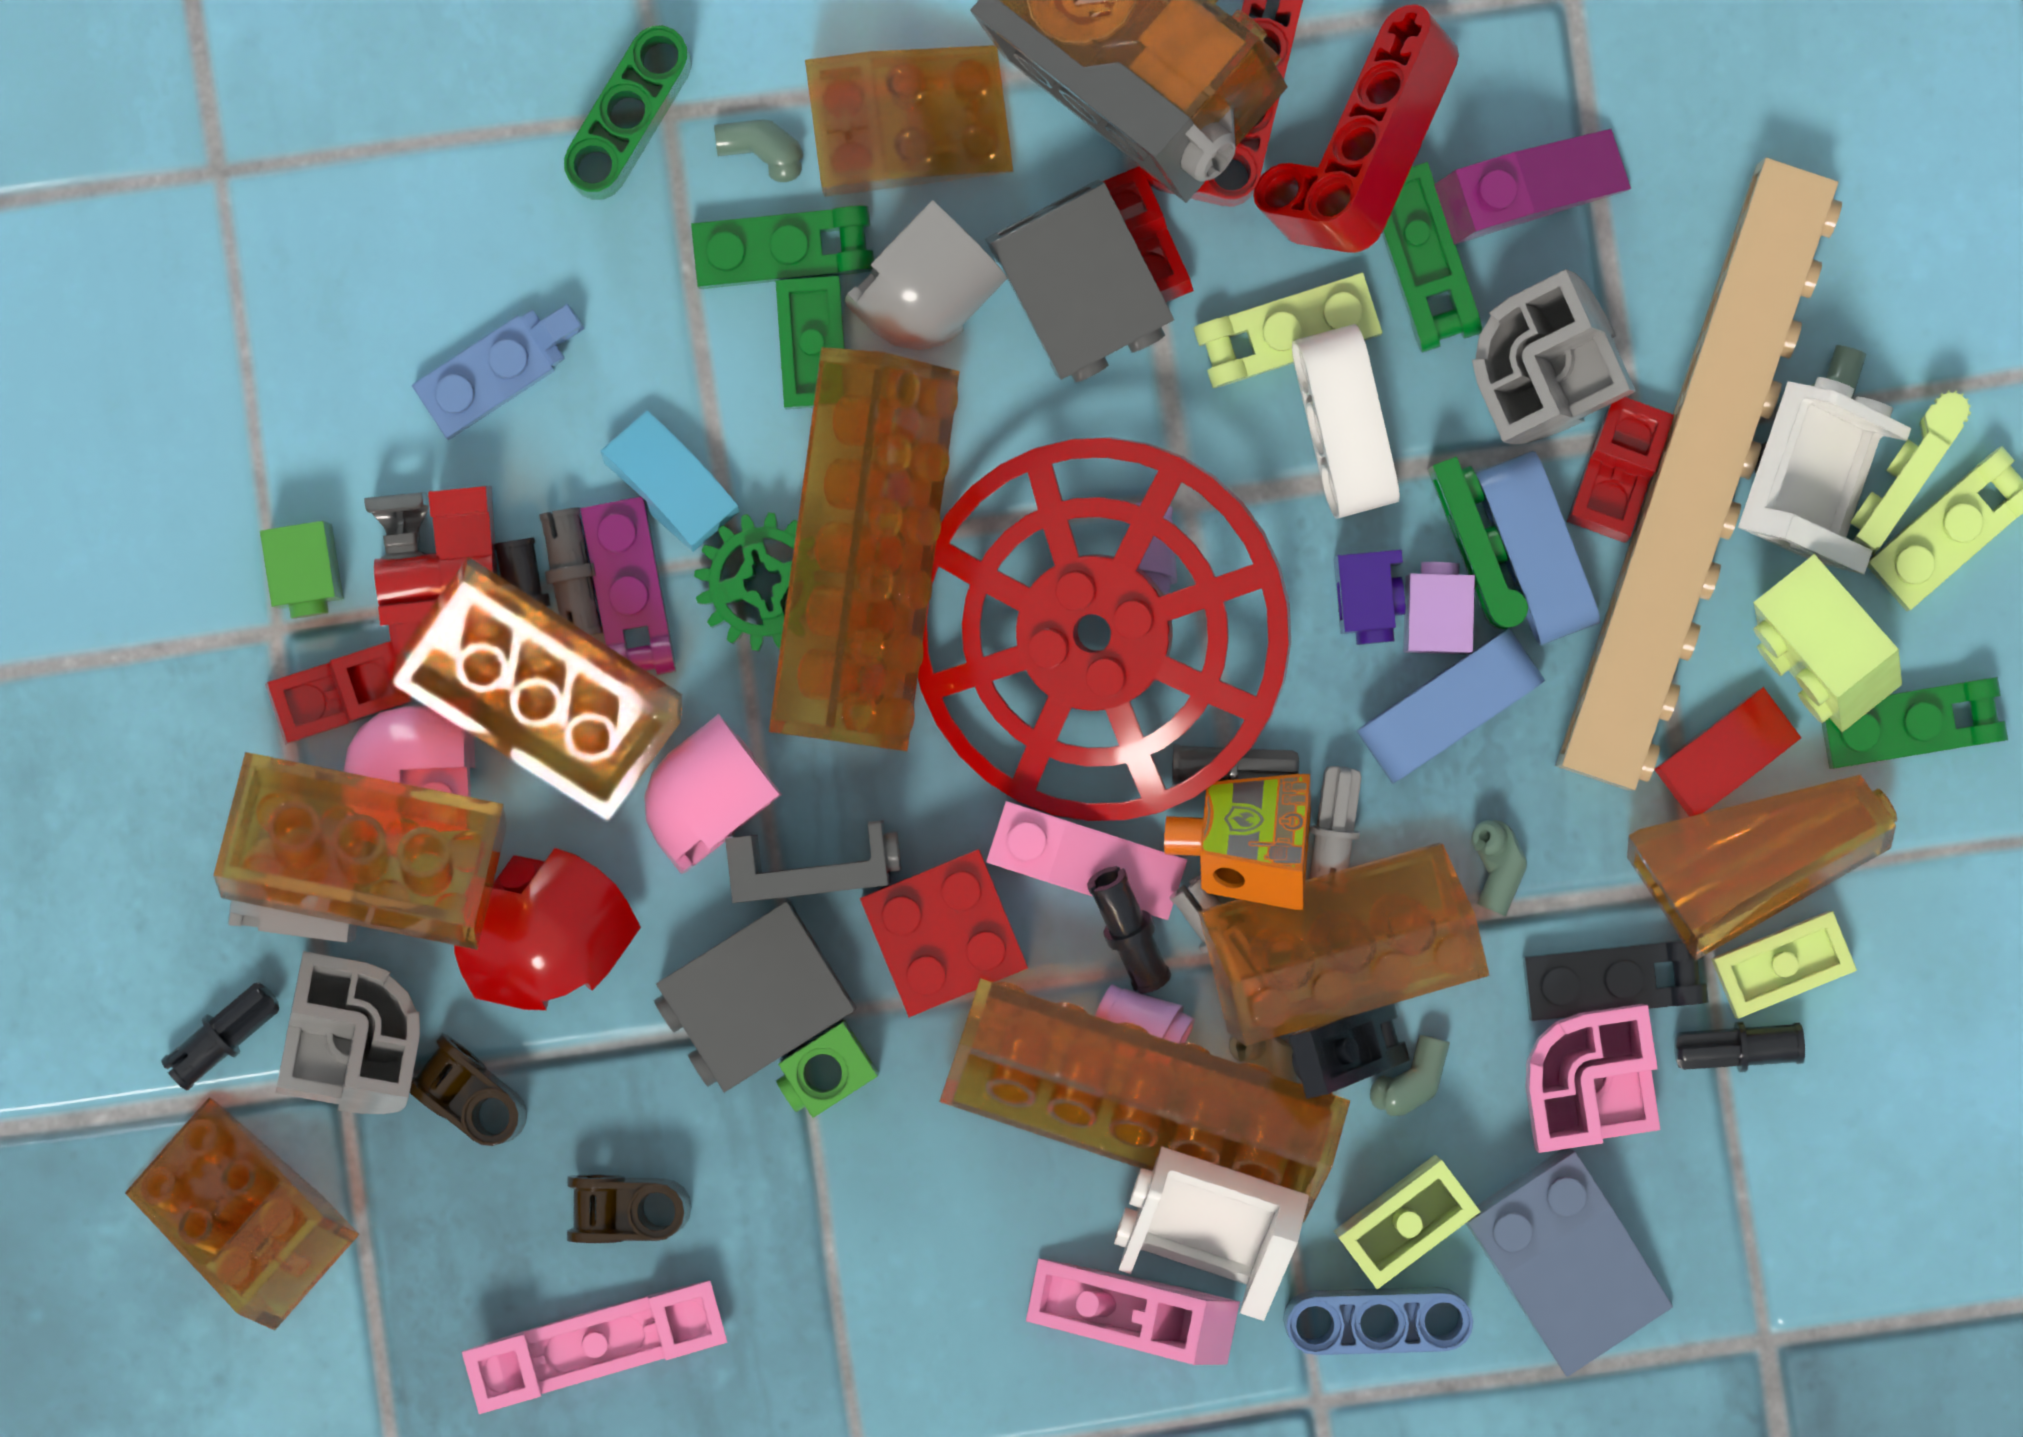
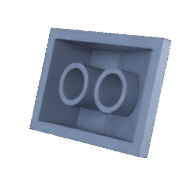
M1570 1148L1558 1151L1478 1204L1477 1207L1481 1212L1465 1223L1566 1377L1673 1308L1610 1203L1577 1153Z

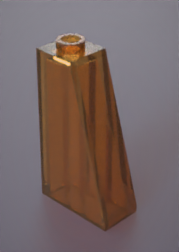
M1860 774L1639 829L1628 837L1627 859L1696 961L1891 849L1896 829L1895 823L1898 819L1893 805L1884 792L1878 788L1872 791Z

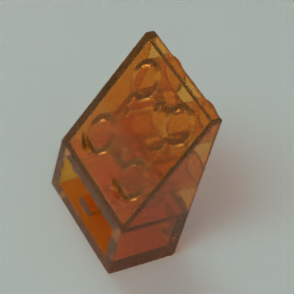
M995 45L869 51L805 60L821 188L824 197L1013 172L998 50Z
M210 1097L125 1192L237 1314L272 1330H276L360 1235L315 1188Z

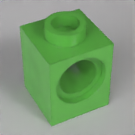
M843 1020L781 1060L778 1065L784 1075L778 1078L776 1083L795 1112L806 1107L812 1118L878 1077L879 1071L846 1020ZM819 1054L834 1057L842 1069L840 1083L828 1090L818 1089L811 1085L806 1077V1065L809 1059Z

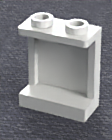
M1817 377L1814 386L1788 381L1738 528L1806 559L1815 554L1826 566L1865 574L1873 550L1846 538L1851 525L1850 522L1853 519L1879 440L1886 436L1907 441L1911 428L1890 418L1893 408L1889 405L1859 396L1855 400L1851 399L1854 388L1841 382L1823 377Z
M1161 1147L1153 1170L1141 1167L1129 1201L1130 1205L1138 1207L1137 1211L1125 1207L1114 1240L1115 1245L1125 1247L1119 1271L1131 1274L1140 1250H1144L1246 1284L1240 1313L1264 1321L1297 1246L1309 1195Z

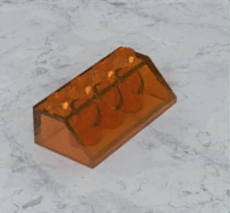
M1440 842L1308 879L1305 881L1303 910H1293L1238 899L1198 911L1227 1031L1245 1046L1490 976L1475 913L1445 847Z

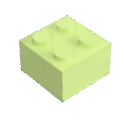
M1815 554L1753 602L1758 624L1753 630L1762 642L1757 646L1759 653L1779 676H1782L1787 671L1792 674L1803 689L1798 693L1800 700L1820 723L1830 718L1840 731L1843 732L1902 685L1899 649Z

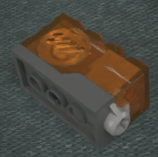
M978 0L970 9L1004 59L1185 203L1191 199L1205 181L1214 179L1226 169L1235 154L1236 146L1288 88L1276 67L1281 58L1263 41L1267 36L1265 31L1251 17L1239 9L1232 16L1225 13L1216 5L1218 0Z

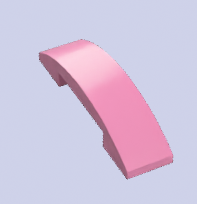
M707 1280L535 1327L464 1350L462 1355L478 1413L482 1414L541 1397L543 1393L664 1358L665 1360L673 1359L728 1342L711 1281Z

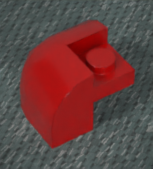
M554 848L545 861L513 855L491 887L470 884L459 905L454 926V954L460 973L475 999L523 1010L547 1011L549 1000L565 996L584 984L593 991L610 973L641 926L627 899L617 885L601 870L575 854Z

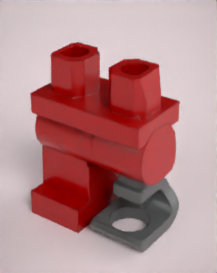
M492 486L429 491L428 495L426 492L364 498L366 511L372 513L386 531V535L383 536L386 555L374 560V579L379 604L380 626L389 625L390 639L396 658L405 659L433 655L429 621L453 619L456 653L491 650L494 632L493 615L500 613L496 550L494 549L495 529ZM430 506L436 553L424 554L418 548L420 526Z

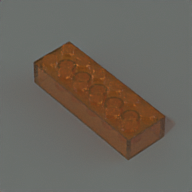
M821 348L769 732L908 752L910 731L915 719L914 701L918 672L923 660L922 643L927 606L932 595L931 577L936 540L941 530L940 511L945 476L950 464L949 446L953 416L958 405L957 387L960 371L881 351Z
M981 978L939 1100L941 1103L1134 1167H1142L1152 1171L1161 1147H1165L1307 1194L1309 1199L1303 1222H1305L1333 1167L1351 1101L1335 1096L1333 1093L1306 1099L1302 1084L1272 1075L1269 1070L1260 1065L1235 1063L1211 1055L1208 1050L1193 1043L1178 1044L1151 1035L1147 1030L1136 1024L1126 1022L1117 1024L1090 1015L1078 1005L1067 1002L1054 1003L1029 995L1022 988L1012 983H993Z

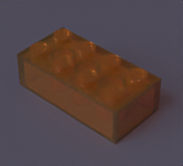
M470 557L466 558L397 655L391 682L608 821L681 723L683 694Z
M245 752L213 876L220 896L223 899L478 950L507 829L504 805L502 803Z

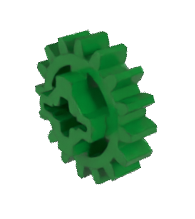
M768 512L764 526L755 527L750 516L745 514L741 516L742 531L736 535L724 525L718 529L724 541L720 549L708 545L703 546L701 551L712 560L711 568L695 570L694 577L704 582H709V590L696 596V600L700 605L714 604L716 611L711 614L707 621L710 627L714 628L724 622L731 625L727 635V641L735 644L742 637L743 633L750 635V644L753 651L760 652L765 637H772L778 649L782 650L787 646L786 632L793 629L804 639L810 635L807 626L803 622L808 615L824 619L826 613L815 602L817 595L826 596L833 594V587L819 582L818 574L832 568L831 562L826 559H813L811 554L816 551L821 543L816 536L805 540L803 543L797 539L801 528L800 522L793 520L783 531L778 529L776 514ZM764 539L778 541L787 545L798 554L800 560L782 563L769 555ZM742 546L745 560L735 577L721 581L726 562ZM756 553L759 555L760 562L765 565L771 574L780 573L781 582L772 586L773 597H771L773 611L771 612L768 602L763 600L762 595L758 591H748L747 582L756 578ZM807 583L806 592L800 606L792 615L786 618L783 603L792 587ZM743 601L748 602L759 609L764 625H756L740 619L731 611L728 605Z

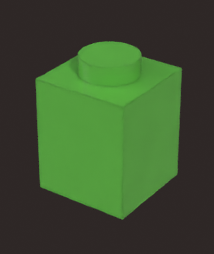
M317 521L260 530L271 607L278 609L289 608L291 619L327 614L329 613L327 602L344 599L332 524L325 521Z

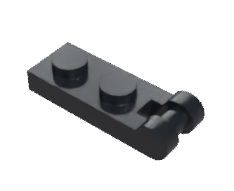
M1686 939L1522 957L1530 1021L1566 1018L1578 1013L1636 1004H1646L1648 1009L1709 1002L1707 983H1700L1698 959L1704 958L1702 939ZM1654 963H1673L1674 986H1656Z
M1393 998L1358 1007L1355 1011L1289 1036L1293 1049V1067L1296 1075L1302 1081L1306 1099L1330 1094L1410 1060L1405 1041L1398 1042L1392 1019L1398 1017Z

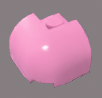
M473 704L404 706L380 712L359 728L347 748L343 772L346 835L361 837L472 832L470 768H475Z
M720 714L666 755L652 772L644 795L646 822L657 844L681 874L689 871L725 842V838H731L735 831L782 795L753 758L754 754L741 737L731 730Z
M1636 1004L1578 1013L1556 1021L1537 1038L1526 1061L1525 1083L1534 1147L1537 1152L1542 1153L1602 1144L1605 1138L1661 1130L1652 1070L1658 1068L1648 1005Z

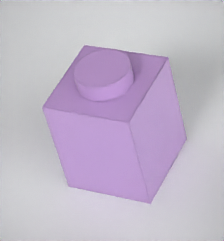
M1421 562V574L1405 576L1406 613L1404 615L1403 652L1469 654L1473 652L1475 575H1459V563Z

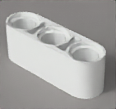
M1353 324L1292 341V356L1324 493L1333 516L1338 519L1399 502L1400 493L1395 466L1367 347L1359 327Z

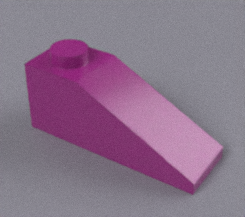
M1612 129L1515 151L1456 169L1434 184L1454 245L1631 189Z

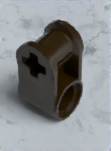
M442 1033L436 1040L439 1048L417 1076L412 1077L410 1094L431 1111L451 1122L471 1140L481 1145L495 1146L516 1138L522 1132L527 1119V1110L522 1098L487 1070V1067L474 1054L448 1035ZM452 1066V1069L449 1071V1073L445 1076V1078L441 1081V1083H440V1084L438 1085V1087H437L438 1082L442 1079V1077L446 1074V1072H447V1071L449 1070V1068ZM489 1098H496L502 1101L507 1106L510 1114L509 1123L500 1134H492L485 1130L479 1119L480 1108Z
M601 1174L567 1176V1186L574 1189L573 1228L567 1230V1241L616 1243L623 1241L665 1240L682 1229L690 1218L692 1208L690 1196L685 1188L674 1180L664 1178H625L620 1175ZM650 1193H662L672 1200L675 1206V1217L670 1225L663 1227L654 1225L645 1216L644 1202Z

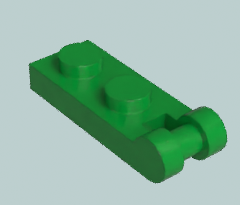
M1428 162L1411 167L1382 232L1410 317L1412 330L1422 353L1439 348L1440 340L1460 333L1466 339L1480 334L1483 330L1456 245L1453 243L1434 186L1435 182ZM1448 291L1453 309L1432 316L1426 298Z
M846 206L831 210L691 223L698 289L768 283L775 282V280L871 272L874 254L873 250H867L865 228L871 226L869 206ZM839 231L841 252L823 255L821 233Z
M1457 456L1431 466L1428 469V473L1468 575H1475L1474 591L1485 619L1491 626L1501 630L1519 625L1527 616V601L1521 593L1507 587L1499 564L1508 561L1507 554L1496 527L1493 525L1484 528L1476 504L1484 502V495L1472 466L1462 469Z
M1998 677L1890 694L1843 732L1828 718L1821 724L1829 769L2008 740L2005 721L1999 722L1995 697L2001 696ZM1970 701L1974 726L1956 728L1952 704Z

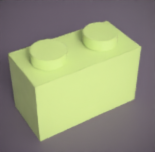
M1434 1155L1335 1229L1334 1233L1376 1289H1379L1481 1211L1445 1163L1437 1155Z

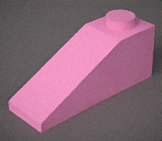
M1006 801L986 862L1089 896L1093 895L1090 894L1087 883L1094 874L1108 867L1117 866L1120 869L1124 868L1141 910L1147 911L1150 915L1168 920L1173 907V903L1169 898L1179 888L1187 859L1174 855H1165L1162 851Z
M1038 1259L1026 1321L1192 1365L1228 1364L1240 1301L1175 1285L1048 1259Z

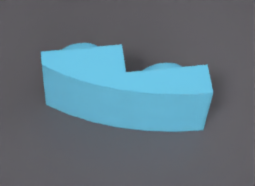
M648 411L601 450L604 464L645 499L650 514L692 552L715 534L722 525H725L740 512L737 503L713 475Z

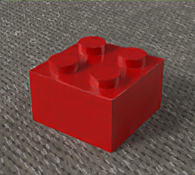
M980 849L971 851L860 898L909 1018L1028 969L1027 962Z

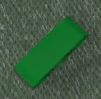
M664 25L650 26L642 30L634 38L569 145L564 157V171L572 186L582 196L592 200H600L616 194L623 186L687 80L691 70V56L682 36L674 29ZM657 44H668L678 51L676 65L666 73L656 74L644 67V58L647 51ZM625 98H635L645 105L643 119L632 128H620L611 121L613 107ZM592 152L607 154L612 160L610 174L598 183L585 182L580 179L578 173L581 160Z

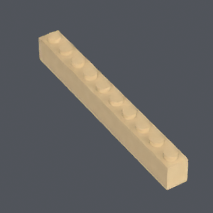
M1767 157L1755 167L1673 412L1674 418L1656 472L1651 478L1555 765L1556 767L1625 790H1636L1639 780L1648 782L1652 776L1659 756L1660 746L1651 742L1659 719L1668 722L1676 706L1680 685L1671 682L1679 658L1689 661L1699 637L1701 625L1692 622L1699 598L1709 600L1712 596L1721 569V564L1712 562L1719 539H1730L1740 514L1741 504L1732 501L1740 477L1750 479L1759 458L1761 443L1752 441L1760 417L1770 419L1780 395L1782 383L1773 380L1780 356L1787 359L1791 357L1800 335L1802 323L1793 320L1800 296L1810 298L1815 289L1822 268V262L1813 259L1820 237H1831L1841 212L1842 202L1833 199L1838 181Z

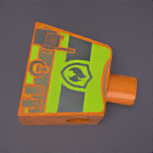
M1291 774L1215 782L1206 789L1203 818L1166 816L1164 833L1165 855L1200 856L1201 888L1208 894L1293 910H1303L1311 819L1310 774Z

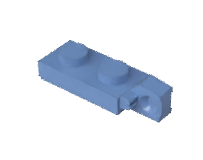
M568 304L541 321L534 310H531L522 317L516 316L411 386L445 438L450 440L555 371L553 367L565 359L558 346L584 330L583 324Z

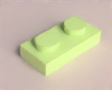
M1833 911L1824 912L1711 958L1734 1017L1738 1019L1857 971Z

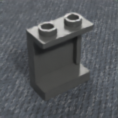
M1100 180L1082 187L985 239L996 262L1001 265L1050 360L1049 364L1055 375L1061 380L1071 375L1075 382H1080L1099 373L1109 366L1105 358L1107 355L1128 345L1131 353L1156 343L1165 336L1162 326L1174 321L1106 184Z
M884 820L868 822L871 847L870 860L762 872L758 835L725 838L732 903L887 886L891 884L890 872L902 870L898 833H885Z
M789 900L656 983L662 995L654 1000L657 1009L670 1029L675 1033L679 1029L684 1028L696 1047V1050L689 1053L688 1057L707 1087L718 1082L724 1093L852 1013L857 1008Z

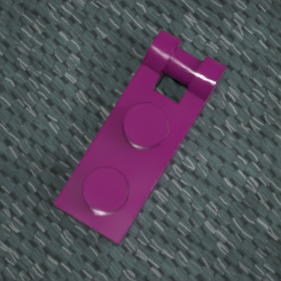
M636 497L580 508L590 563H594L596 572L593 580L613 683L630 681L633 679V673L654 669L657 675L676 672L674 651L645 499ZM648 626L651 644L628 648L625 630Z

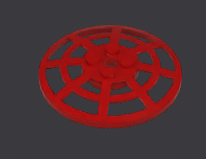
M1115 437L1073 438L1040 446L1000 464L973 484L946 513L926 548L915 580L910 614L912 657L920 690L936 725L958 756L986 782L1014 800L1051 815L1085 821L1129 820L1160 813L1196 797L1227 775L1254 746L1274 713L1286 680L1292 642L1290 603L1281 566L1265 532L1245 504L1216 476L1184 456L1150 443ZM1109 458L1139 463L1158 470L1140 506L1129 501L1105 497L1074 498L1063 501L1053 464L1070 459ZM1028 472L1038 510L1024 516L1005 530L987 550L982 560L950 543L959 526L984 499L1008 481ZM1181 483L1201 494L1226 518L1244 543L1253 564L1217 577L1215 576L1211 565L1197 545L1175 524L1164 518ZM1101 517L1123 521L1130 524L1115 556L1102 554L1080 556L1069 520L1074 518ZM1044 529L1055 566L1043 573L1031 587L998 570L1003 561L1020 543L1035 532ZM1154 536L1165 543L1181 559L1196 584L1163 595L1156 583L1139 568ZM938 567L970 584L965 597L962 618L963 652L966 663L933 673L928 651L927 615L931 587ZM1262 589L1267 608L1268 648L1263 678L1257 695H1254L1220 680L1225 668L1229 643L1228 614L1225 601ZM988 594L1019 611L1016 624L1017 646L984 656L981 620L984 601ZM1205 609L1208 643L1205 663L1202 671H1199L1169 657L1173 639L1172 620ZM1085 615H1098L1109 624L1111 638L1103 650L1089 649L1080 641L1078 626ZM1026 670L1033 682L1048 695L1034 728L1024 722L1008 706L996 689L994 680ZM1156 680L1190 695L1185 705L1170 721L1147 736L1143 735L1131 700L1145 692ZM975 687L981 701L994 719L1016 740L1026 745L1013 778L994 767L969 743L950 716L942 697ZM1208 704L1244 719L1234 738L1212 762L1184 782L1166 789L1151 754L1164 749L1185 734L1203 714ZM1072 708L1088 711L1105 710L1119 745L1112 747H1083L1066 744L1059 741L1058 738ZM1049 758L1063 763L1086 767L1116 766L1126 763L1141 798L1117 803H1084L1056 798L1036 789Z

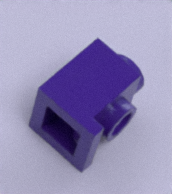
M1402 550L1338 555L1334 558L1340 634L1355 633L1356 645L1395 641V616L1405 615L1406 604L1402 577L1391 578L1390 566H1397L1403 563Z

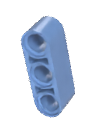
M1531 451L1476 472L1475 474L1484 495L1482 505L1490 526L1494 525L1503 542L1508 559L1505 565L1514 588L1527 601L1528 612L1526 619L1538 645L1542 646L1599 624L1600 616L1592 591L1544 467L1536 452Z
M1507 628L1357 730V733L1393 784L1542 684L1545 679L1512 630Z
M1441 1287L1307 1291L1298 1294L1290 1300L1285 1308L1283 1318L1286 1333L1295 1347L1304 1353L1313 1355L1441 1352L1454 1350L1467 1341L1472 1333L1474 1322L1471 1310L1465 1301L1452 1290ZM1443 1302L1454 1305L1459 1316L1458 1322L1452 1331L1444 1335H1435L1426 1330L1425 1317L1431 1307ZM1373 1305H1387L1393 1309L1395 1316L1394 1325L1391 1330L1380 1337H1372L1363 1333L1360 1323L1365 1310ZM1308 1307H1322L1329 1311L1331 1316L1330 1328L1326 1334L1315 1339L1305 1338L1300 1335L1296 1328L1297 1318L1300 1313Z

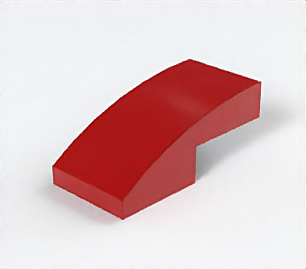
M1140 166L1102 181L1106 184L1165 302L1194 291L1188 272L1167 229L1161 208Z
M1627 397L1610 404L1588 458L1566 522L1626 543L1632 535L1649 481L1656 472L1674 414Z
M391 641L332 659L326 664L275 679L265 684L285 745L411 702Z
M1762 687L1750 694L1709 728L1694 736L1655 767L1654 770L1691 820H1693L1762 770L1800 740L1801 736L1765 688Z

